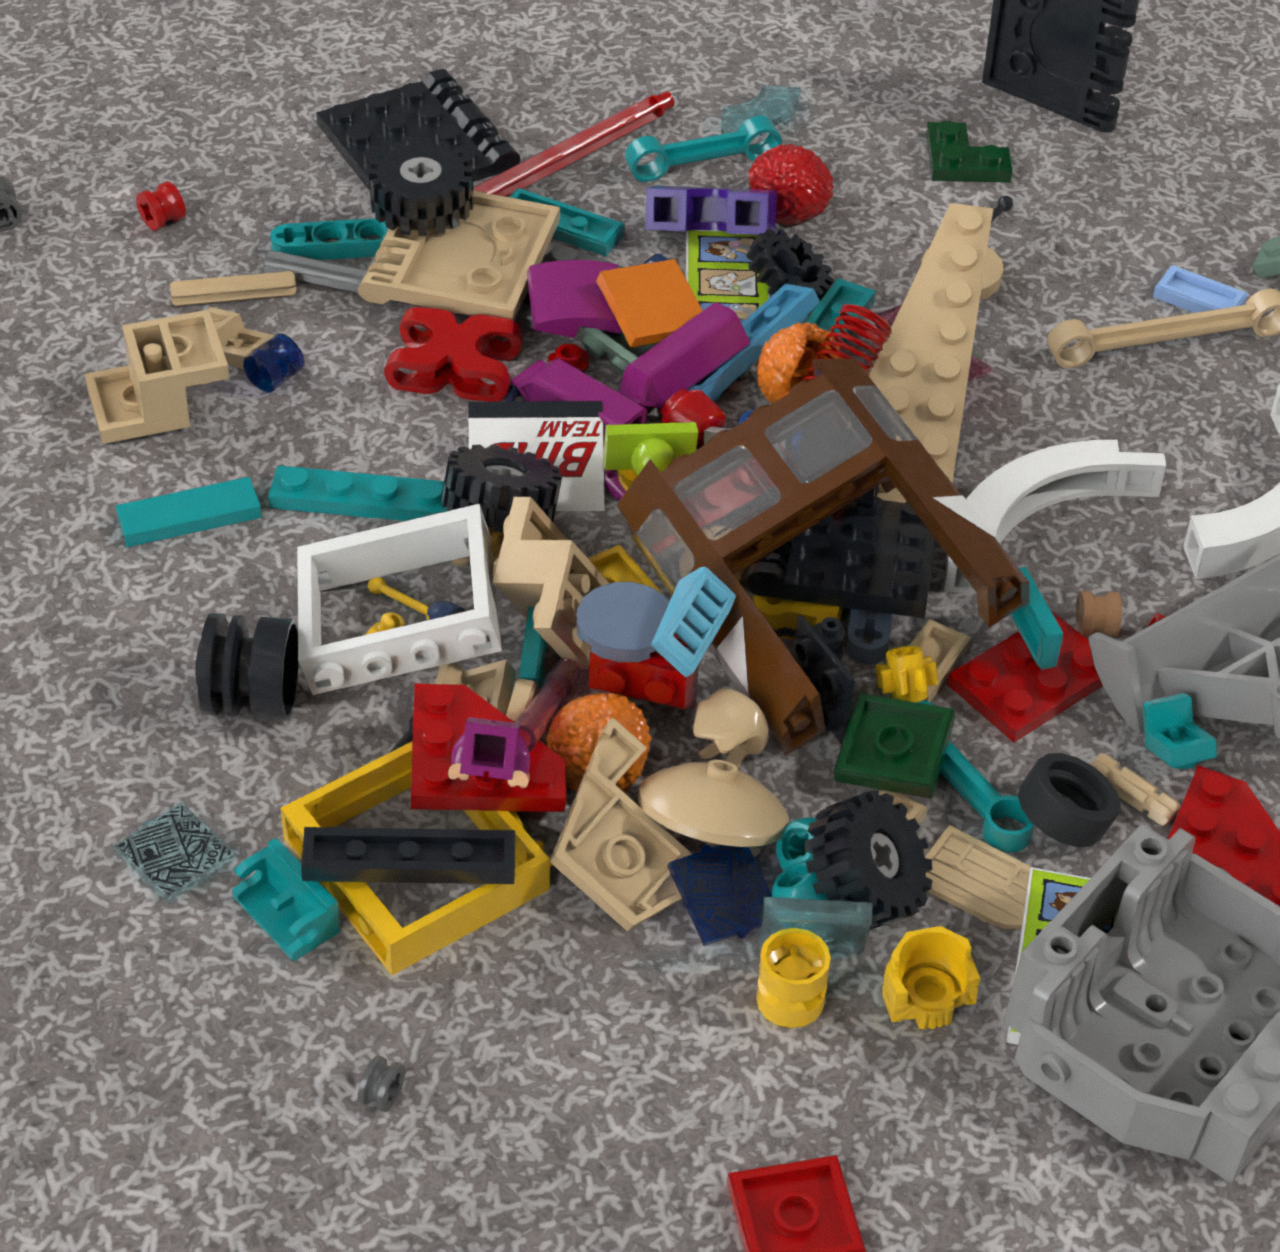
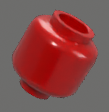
M681 389L666 401L661 409V414L663 415L661 423L696 422L698 429L696 450L704 446V430L710 427L724 428L726 423L725 413L700 389L690 391Z

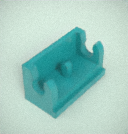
M274 838L267 842V847L248 857L236 867L234 872L240 879L249 876L253 871L255 873L232 889V896L294 962L340 933L338 901L318 881H302L301 863L277 838Z

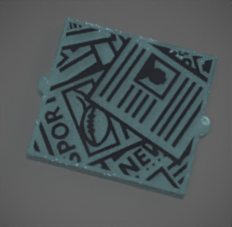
M182 802L153 821L145 820L142 823V828L113 846L114 852L168 904L197 884L205 885L208 882L209 876L237 858L236 853Z

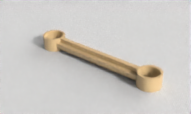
M1276 289L1261 290L1252 295L1245 305L1089 330L1080 320H1066L1056 325L1050 331L1047 337V345L1059 366L1062 368H1072L1084 365L1093 357L1095 352L1250 327L1260 337L1277 335L1280 333V291ZM1275 308L1269 315L1261 318L1267 311ZM1080 339L1072 347L1063 349L1068 343Z

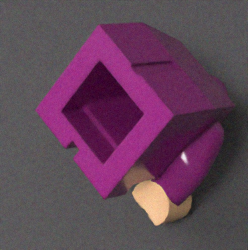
M469 717L465 724V732L457 740L452 750V765L448 771L449 778L453 780L461 778V781H466L470 775L484 776L485 771H489V777L507 779L510 787L520 785V788H526L530 780L528 773L530 754L525 740L519 735L520 724Z

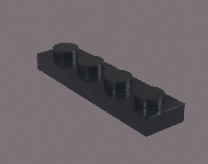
M304 827L301 864L302 881L514 884L515 830Z

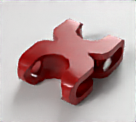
M413 307L404 313L399 330L402 341L408 348L394 350L387 359L384 368L385 378L392 388L415 393L432 394L439 392L447 384H451L455 394L463 399L500 402L505 398L511 382L507 367L498 360L511 361L518 355L524 336L517 322L508 318L478 314L470 316L462 324H457L451 312L425 307ZM414 325L423 326L428 331L418 330ZM494 336H503L509 339L510 341H501L490 338ZM399 368H405L417 372L413 374H408L402 372L401 370H399ZM482 379L492 380L496 384H487Z

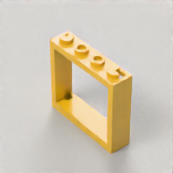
M412 742L280 808L284 840L301 861L304 827H335L411 788ZM463 810L479 830H515L514 884H484L403 928L366 882H318L338 901L340 911L390 974L394 975L550 890V867H552V864L550 863V858L544 853V844L540 840L534 841L524 830L521 819L516 811Z

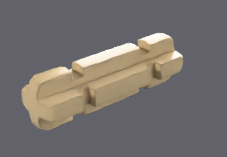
M1102 753L1091 763L1110 781L1120 799L1141 813L1147 810L1149 812L1147 817L1160 826H1167L1177 815L1180 806L1177 800L1165 792H1162L1160 795L1157 794L1158 788L1126 766L1122 769L1118 768L1120 763L1109 755Z

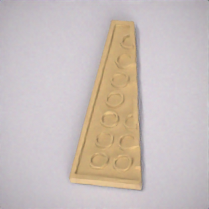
M950 203L891 327L892 334H890L888 342L883 344L884 350L879 352V359L875 361L869 376L876 385L877 396L882 406L890 410V416L909 440H919L952 483L993 208ZM880 484L877 497L887 501L907 502L897 488L886 493Z

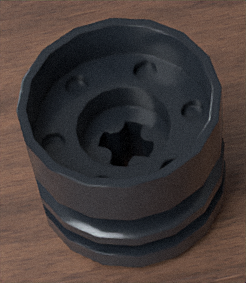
M208 614L197 649L195 667L199 708L202 715H219L222 704H224L227 717H236L240 713L245 696H249L251 712L254 718L285 721L290 719L297 690L299 670L298 625L296 619L260 617L254 631V636L251 638L249 637L248 625L244 615H233L228 628L225 614Z

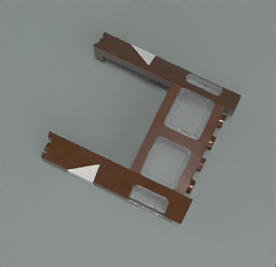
M812 359L814 379L799 382L789 391L788 395L771 405H763L749 415L747 420L731 430L726 429L716 433L705 446L690 455L684 454L677 457L661 473L650 459L616 505L627 520L634 543L671 595H673L680 579L700 567L708 568L735 593L736 598L732 608L708 648L737 690L753 700L763 711L768 723L769 734L785 756L826 731L820 695L735 577L736 573L881 484L886 493L894 488L898 489L977 592L978 614L989 628L1030 602L1029 581L856 359Z

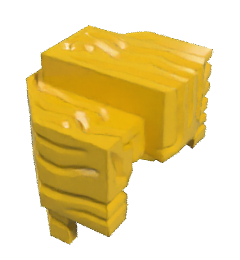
M942 926L905 933L885 967L882 996L892 1023L900 1022L903 1019H915L919 1029H935L936 1026L940 1028L943 1025L948 1026L952 1023L954 1008L961 1007L963 1004L966 1006L976 1004L981 978L972 958V947L967 938Z

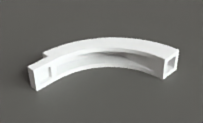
M1280 383L1278 384L1270 414L1279 436ZM1280 482L1268 493L1246 505L1218 513L1192 515L1190 517L1183 547L1196 579L1217 577L1242 571L1280 553Z
M1089 440L1051 446L1024 455L999 468L983 480L966 500L1000 544L1011 529L1023 519L1047 506L1062 501L1090 496L1159 497L1166 469L1164 453L1119 452L1118 440ZM947 555L944 573V592L977 593Z

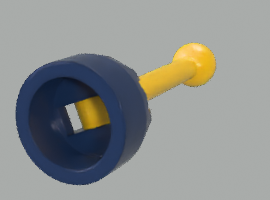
M382 577L372 578L368 581V589L371 593L376 595L383 593L426 615L425 621L466 612L464 608L449 601H438L429 607L386 585V581Z

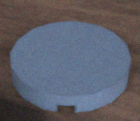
M613 582L597 587L583 597L577 608V636L582 643L585 640L591 646V652L604 659L616 662H640L649 659L650 653L656 651L651 644L668 607L669 600L654 588L634 582Z

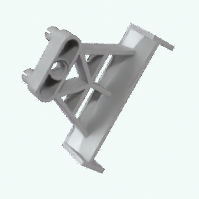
M1280 555L1122 642L1100 632L1089 636V645L1094 665L1103 687L1118 713L1138 734L1144 732L1143 704L1146 701L1186 693L1192 698L1193 716L1274 725L1275 735L1280 741Z

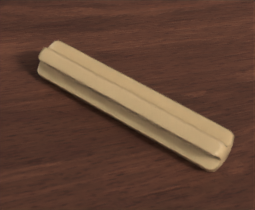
M283 271L173 281L170 285V293L174 306H187L293 296L296 294V282L293 272Z

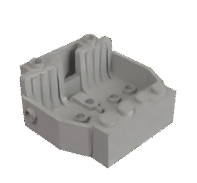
M1141 824L1021 953L1002 1029L1007 1032L1010 1026L1021 1034L1015 1059L1024 1076L1120 1142L1185 1160L1193 1158L1232 1184L1280 1124V907L1233 878L1224 869L1212 865L1197 854H1192L1195 837L1180 828L1168 840L1144 824ZM1117 914L1114 927L1108 934L1101 931ZM1149 1008L1155 1009L1159 1012L1151 1011ZM1232 1035L1240 1036L1244 1041L1236 1040V1039L1232 1038L1231 1036H1232ZM1209 1069L1213 1071L1216 1075H1208L1204 1073L1202 1070Z

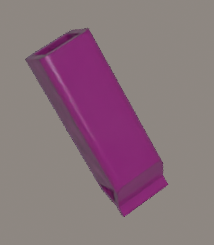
M714 302L630 363L624 371L620 389L617 392L640 406L662 408L666 401L677 391L690 389L750 345V341L737 314L732 309Z
M559 358L548 363L539 359L511 380V384L519 389L525 401H602L603 412H599L598 416L603 422V446L606 425L646 424L647 410Z

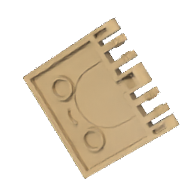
M474 191L473 210H470V216L466 221L460 219V226L454 229L447 225L445 226V232L441 234H436L435 230H428V236H419L417 230H411L410 235L401 234V227H397L393 231L388 229L380 248L375 254L374 259L376 262L369 265L367 273L358 287V293L365 301L381 305L389 300H394L412 305L443 309L452 313L470 316L483 314L515 321L529 290L527 270L529 266L541 263L559 224L560 207Z

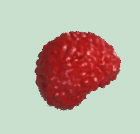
M793 144L777 145L770 150H766L755 159L748 171L750 189L777 190V224L788 226L790 224L798 225L800 222L805 223L806 219H812L823 213L833 197V177L827 165L812 150H807L802 146H794Z

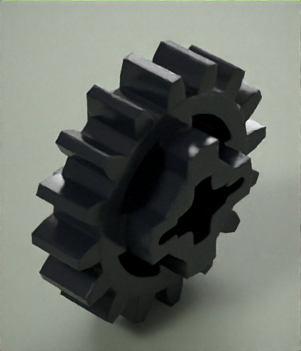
M769 228L764 234L760 233L749 247L750 250L746 255L752 261L748 266L749 269L759 274L756 281L758 283H766L769 286V294H775L782 286L790 284L814 289L819 301H821L834 282V279L829 276V273L832 271L831 267L822 263L824 256L812 252L813 245L810 242L808 243L799 238L797 234L790 238L783 229H779L775 233Z

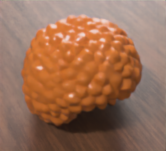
M795 323L774 333L770 340L765 342L759 356V363L757 364V380L763 396L766 397L770 404L788 395L789 391L796 384L808 376L807 370L813 367L812 359H817V352L822 350L821 344L826 342V335L831 333L829 330L821 329L816 323ZM830 337V341H836L834 337ZM829 345L825 346L826 350H832ZM824 353L821 354V358L828 359ZM830 354L834 359H842L839 356Z
M597 693L578 697L576 700L569 701L554 718L546 738L547 747L565 760L566 786L569 789L575 790V792L578 791L601 731L612 717L647 747L616 782V786L626 793L637 781V778L641 776L652 737L649 734V726L646 724L647 722L642 710L637 708L636 704L628 700L626 696L614 693Z

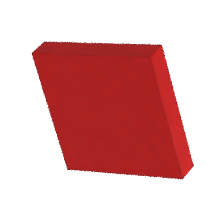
M837 1155L728 1173L727 1185L745 1252H866Z

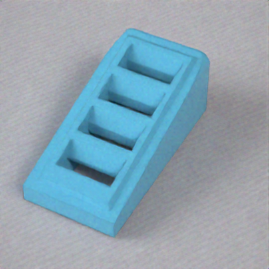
M700 567L678 581L651 646L683 676H690L695 671L729 614L736 598L735 593L706 567ZM673 634H676L688 646V648L684 647L673 636Z

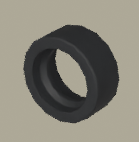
M1048 753L1038 759L1022 782L1018 793L1021 809L1038 829L1060 843L1077 848L1091 847L1099 842L1119 815L1121 806L1116 789L1101 772L1085 761L1063 753ZM1061 794L1073 800L1078 806L1066 800Z

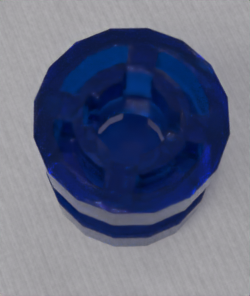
M284 334L273 336L265 342L263 350L257 349L253 351L243 361V368L247 378L255 387L266 393L275 391L283 384L284 377L294 376L305 365L301 349L290 337Z

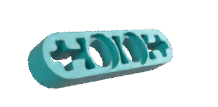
M375 218L287 223L279 225L271 231V250L316 260L375 257L388 228H386V221L379 223ZM370 235H376L381 237L380 239L376 240L363 239L364 237ZM326 238L339 239V241L332 243L322 242Z

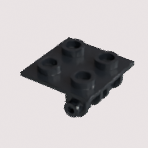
M801 615L797 618L796 638L793 641L794 659L819 692L826 731H831L842 744L850 721L855 681L842 665V646L845 638V628L840 620L834 617H827L822 622L810 626Z

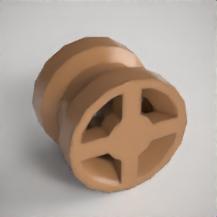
M1079 591L1075 617L1077 631L1084 637L1100 632L1109 637L1118 638L1122 620V605L1119 592H1107L1104 596H1095L1091 591Z

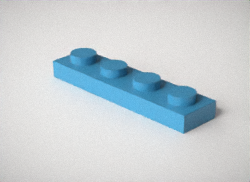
M790 284L782 286L741 323L750 341V345L687 391L700 389L713 402L718 400L722 392L729 385L750 370L751 365L759 359L765 342H768L774 333L795 323H802L807 318V314L820 303L815 290Z

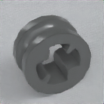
M380 1055L375 1056L368 1064L361 1078L357 1094L358 1101L366 1105L375 1101L378 1110L383 1112L389 1111L400 1094L406 1074L404 1065L395 1063L392 1066H388L386 1058Z

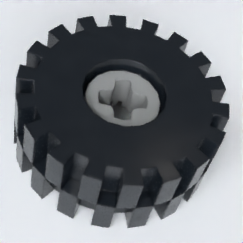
M481 444L472 445L471 449L463 446L458 448V452L453 450L448 457L441 504L442 507H447L446 512L480 504L487 526L493 527L495 532L503 533L504 521L510 514L513 498L531 497L550 520L554 522L562 474L559 473L560 469L557 466H550L551 462L545 458L536 459L537 454L531 452L520 453L518 448L509 447V450L500 449L499 445L491 444L489 448H484Z
M879 791L861 793L820 810L815 815L817 821L810 823L807 830L814 838L805 841V852L811 853L813 856V860L806 862L808 873H815L818 880L817 883L812 884L816 894H825L827 900L823 905L829 913L839 911L837 921L843 925L852 923V929L859 931L875 929L913 916L919 912V907L925 906L928 897L923 892L929 891L932 888L933 880L926 876V872L933 870L932 859L924 857L923 850L928 849L929 846L926 838L920 840L916 831L920 828V825L915 818L908 820L905 817L908 808L902 802L893 805L894 797L887 793L879 795Z

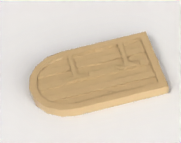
M949 825L925 856L927 859H932L933 870L926 872V876L933 880L932 888L927 892L974 915L982 922L1003 929H1021L1031 866Z

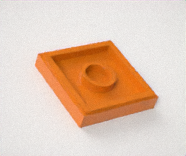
M675 259L600 271L596 280L630 347L659 343L703 311Z

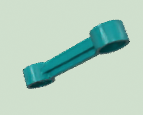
M754 116L747 119L737 132L662 145L660 140L653 136L639 137L627 147L625 161L638 181L649 182L660 179L666 174L669 167L742 153H745L751 161H755L766 150L782 145V138L770 118ZM769 132L764 141L756 145H750L757 135ZM658 153L652 162L646 165H637L639 160L645 155Z
M922 700V701L917 702V703H923V704H928V705H934V704H932V703H930V702H928V701H925V700ZM949 740L940 773L984 819L982 835L987 844L1007 853H1014L1025 849L1031 843L1035 825L1021 809L1019 798L1016 796H1001ZM1003 817L1012 818L1022 823L1025 828L1009 831L997 826L993 820Z

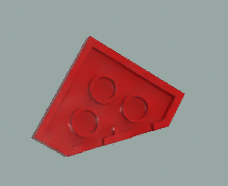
M414 683L411 809L565 812V760L522 727H520L519 735L525 740L530 754L528 771L530 780L526 788H520V785L510 787L507 779L489 777V771H485L484 776L470 775L466 781H461V778L456 780L450 779L448 771L452 765V750L457 740L465 732V724L469 717L515 722L464 684Z
M1198 765L1168 840L1180 828L1195 837L1192 854H1197L1212 865L1224 869L1233 878L1280 907L1279 829L1247 782Z

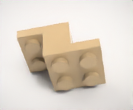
M210 309L122 325L128 366L84 374L102 444L190 427L185 387L230 379L227 360Z
M514 497L510 514L504 521V538L499 557L493 564L492 583L526 619L528 606L535 607L533 612V628L572 669L589 670L591 646L585 640L582 643L577 636V608L584 596L597 587L609 584V582L576 544L563 535L531 497Z

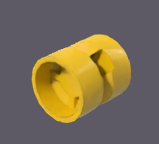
M799 928L782 929L770 935L763 943L760 954L756 999L758 1008L765 1018L778 1026L788 1028L804 1027L816 1021L823 1012L831 956L828 946L818 935L809 930Z

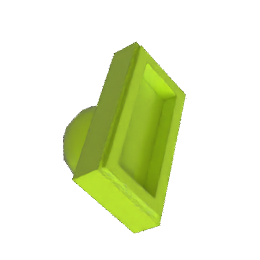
M696 422L606 425L603 454L605 470L633 469L638 476L651 459L661 473L677 457L684 454L690 455L696 451L698 438Z

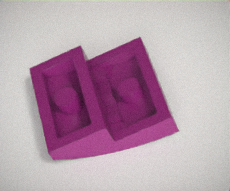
M561 260L529 266L527 279L534 330L575 338L580 326L621 334L622 330L596 282L600 271L617 269L618 264L592 260Z

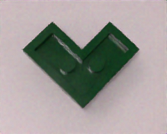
M953 121L927 122L926 139L932 181L1011 183L1012 165L1009 147H998L995 145L983 147L969 146L966 123H956Z

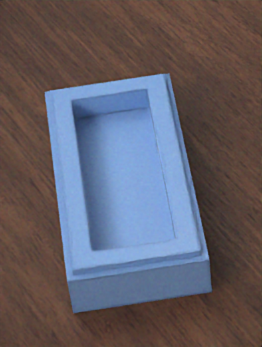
M1174 265L1169 267L1155 286L1153 298L1193 313L1245 305L1248 293Z

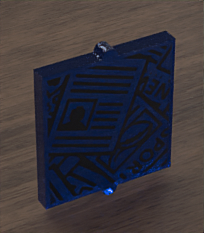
M704 845L700 852L671 861L667 865L703 946L736 935L739 938H745L749 931L781 919L774 910L771 901L772 895L749 847L719 845L712 848L710 845Z

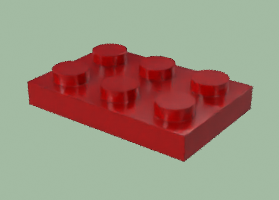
M1053 611L1051 612L1063 632L1056 667L1041 670L1018 631L949 673L947 686L1013 743L1103 686L1094 665L1089 640Z

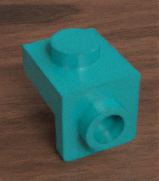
M1180 693L1146 701L1143 704L1145 746L1171 768L1189 769L1197 766L1200 761L1217 758L1216 739L1193 722L1192 698L1189 695Z

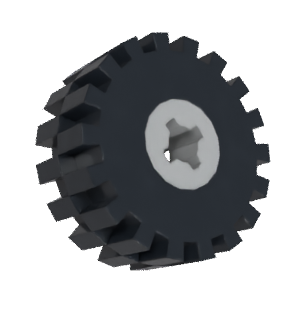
M424 138V143H416L415 139L406 140L407 145L401 146L399 142L390 145V152L382 149L378 152V159L373 158L371 160L370 169H368L370 207L372 213H375V219L379 223L386 221V228L393 231L395 228L401 227V234L410 235L411 230H417L419 236H428V230H435L436 234H441L445 232V226L449 225L454 229L460 226V219L466 221L470 216V210H473L474 207L473 166H471V160L468 155L463 156V150L455 147L450 150V143L441 141L439 145H434L433 139Z

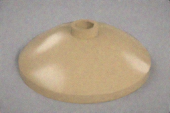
M711 760L708 763L691 762L659 770L642 781L637 797L643 811L659 824L682 835L714 844L738 847L772 844L781 839L784 828L789 823L788 813L773 793L754 777L738 770L734 764L722 760Z

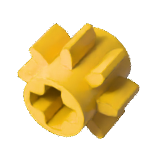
M902 646L890 649L886 652L887 664L876 665L878 688H882L883 694L891 693V698L919 702L928 697L927 686L938 685L936 661H932L931 656L923 657V650L918 646Z

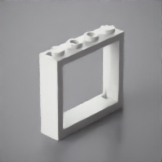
M480 504L297 547L298 661L313 695L502 651L496 586L492 583L494 564L492 540ZM470 556L474 610L321 645L320 591ZM488 635L490 638V642L486 641V636Z

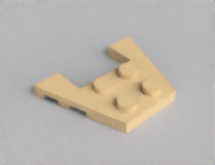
M612 717L601 731L551 856L550 863L626 931H629L694 894L691 890V873H710L711 883H713V880L716 881L720 878H712V876H725L732 872L731 850L715 849L726 846L739 850V852L734 851V861L738 860L739 867L744 865L741 861L750 862L760 853L761 849L757 846L744 847L743 854L751 856L749 858L740 855L742 847L706 842L694 856L661 825L649 817L641 807L616 786V782L647 747ZM700 854H725V855H727L728 857L697 856V855H700ZM685 859L687 864L688 895L683 887L685 884L682 883L685 881V877H682L681 872L678 874L676 869L678 871L681 869ZM690 859L728 860V862L690 861ZM679 861L682 863L680 867L673 864ZM690 863L728 864V866H690ZM691 868H728V870H691ZM693 875L694 889L698 887L696 880L699 878H703L706 881V886L709 885V876Z

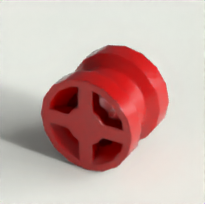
M169 181L159 184L157 190L153 192L145 190L136 196L139 214L144 223L153 231L162 229L167 221L178 222L186 217V207L183 198L176 186Z

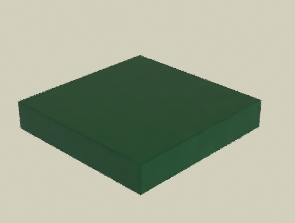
M858 693L833 771L834 781L932 799L955 722V709Z

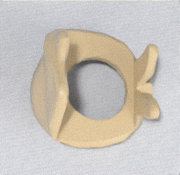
M722 688L698 703L693 727L694 736L713 740L711 744L698 752V756L701 759H709L720 753L725 754L729 752L725 761L739 768L747 754L759 755L769 740V728L763 711L753 700L736 690Z

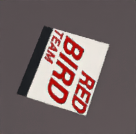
M602 401L468 402L469 449L472 448V445L481 444L484 448H489L491 444L499 445L500 449L509 450V447L518 448V452L523 454L526 452L537 454L536 459L545 458L551 462L550 466H557L560 469L559 473L562 474L556 511H605L603 422L598 416L599 412H603Z

